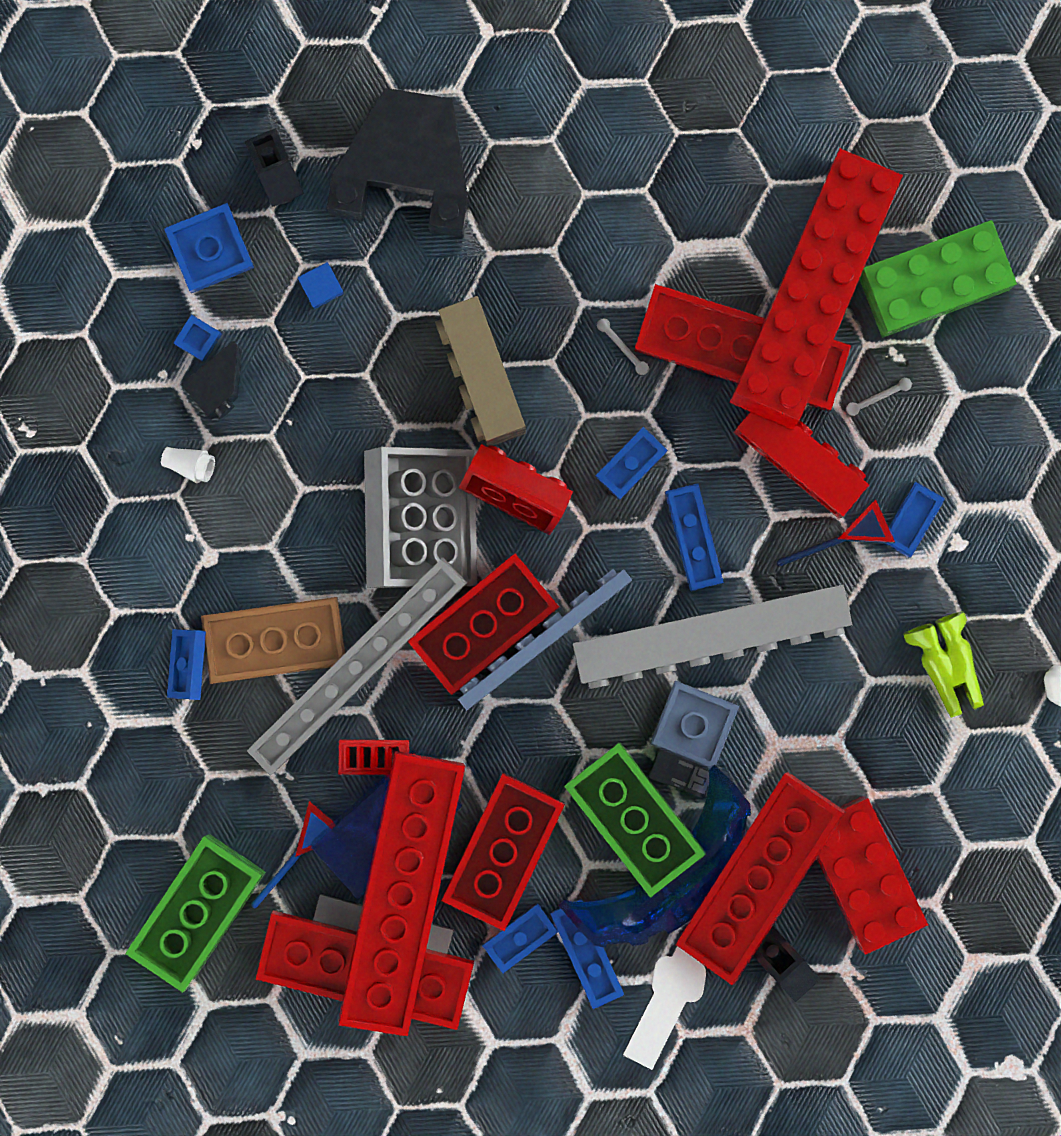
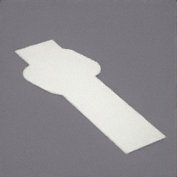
M678 946L672 957L664 956L656 962L652 982L654 994L623 1054L651 1070L685 1003L696 1002L703 995L706 978L704 965Z

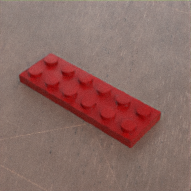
M655 284L634 351L738 383L765 318ZM833 340L806 405L828 412L831 411L851 345Z
M789 772L784 773L677 941L676 946L729 984H735L846 811Z
M273 910L256 980L342 1001L357 931ZM426 949L411 1019L458 1030L474 960Z

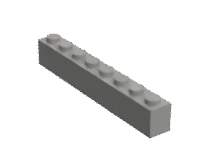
M844 585L576 642L572 643L580 682L581 684L588 683L589 689L610 685L608 678L622 675L623 682L643 678L642 671L655 668L657 674L676 671V663L689 661L690 667L711 663L709 656L723 653L724 660L744 656L743 649L756 646L758 653L777 649V641L790 639L791 645L810 642V634L824 632L825 638L845 634L844 627L851 626L852 620Z

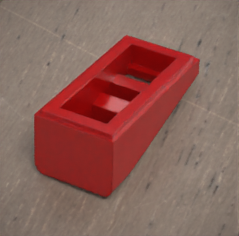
M340 739L339 775H390L392 747H399V752L409 753V740ZM350 747H357L356 767H350ZM364 747H371L370 767H364ZM378 747H385L384 767H378Z

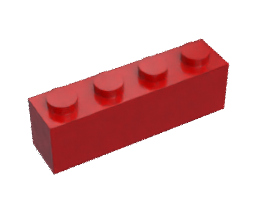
M750 412L734 431L738 437L838 519L848 512L869 486L864 481L866 475L858 467L851 463L847 467L837 458L840 455L839 452L826 442L819 444L811 437L813 431L801 421L792 430Z

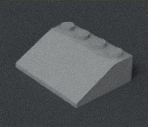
M379 447L364 451L367 588H412L441 558H444L467 582L464 587L477 585L476 497L459 489L467 469L475 456V450Z

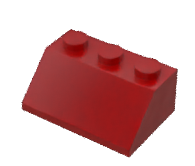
M483 444L480 445L459 486V489L548 535L552 533L562 518L573 491L567 489V485L563 481L554 477L546 478L536 473V468L529 463L523 461L517 463L506 457V453L500 448L492 445L486 447Z

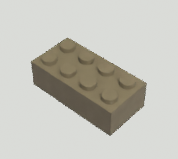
M478 296L438 310L440 320L435 321L436 328L443 346L450 344L452 352L447 354L448 361L454 377L461 376L464 385L459 386L466 410L473 408L476 417L471 418V422L478 442L485 440L488 447L489 445L494 446L526 434L524 420Z

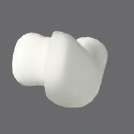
M1053 665L1044 676L1047 698L1061 707V665Z

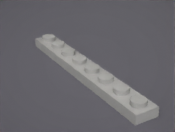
M441 558L247 752L270 776L274 774L467 582L444 558Z

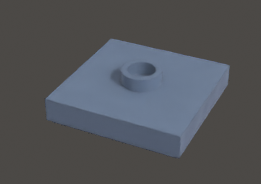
M675 680L650 745L714 770V765L716 766L739 706Z

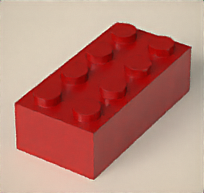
M515 553L407 642L447 691L454 695L559 609V606Z
M502 773L441 901L505 931L559 819L565 802Z
M861 796L840 806L846 812L816 859L859 950L866 955L928 926V923L869 798Z

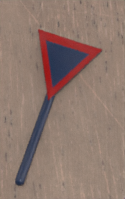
M875 499L841 536L777 561V565H786L845 541L895 543Z

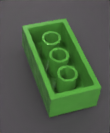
M993 220L864 267L860 276L861 285L882 338L1002 294L1017 284Z
M621 743L614 746L564 786L650 898L706 855L702 846Z
M211 834L204 836L125 954L182 993L185 992L266 872Z

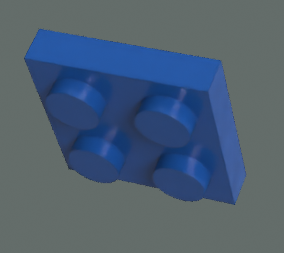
M228 203L164 228L191 294L254 268Z

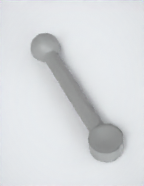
M600 319L597 322L598 330L605 332L635 365L637 374L645 375L649 370L648 364L639 361L610 328V322L607 319Z
M902 378L899 384L859 403H849L846 407V413L852 417L856 416L862 408L900 390H910L912 382L908 378Z

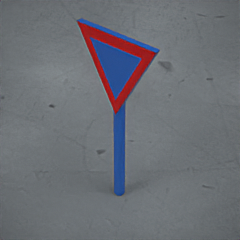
M309 801L297 850L251 903V907L257 908L302 854L348 835V833Z

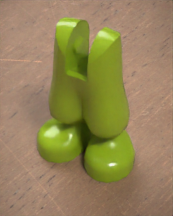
M964 611L944 616L935 621L938 631L945 640V649H942L939 644L934 624L921 625L903 633L906 643L923 649L921 657L923 667L934 683L951 718L962 714L958 698L954 692V688L962 685L966 697L974 710L984 706L975 672L971 646L961 635V631L967 622Z

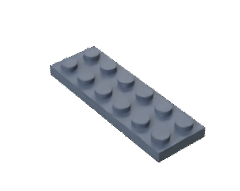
M612 569L597 581L596 584L599 586L597 591L591 595L584 591L570 602L569 605L572 610L562 617L558 612L542 624L546 631L534 638L532 634H529L515 646L518 653L507 660L503 655L488 667L491 674L480 681L478 677H475L460 689L463 696L458 700L466 711L632 581L627 572L623 569L617 574Z

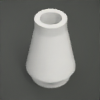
M166 447L162 454L161 465L195 483L200 481L208 482L214 471L215 457L208 455L207 450Z

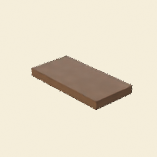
M338 597L201 616L203 631H206L205 651L210 684L329 668L345 654Z

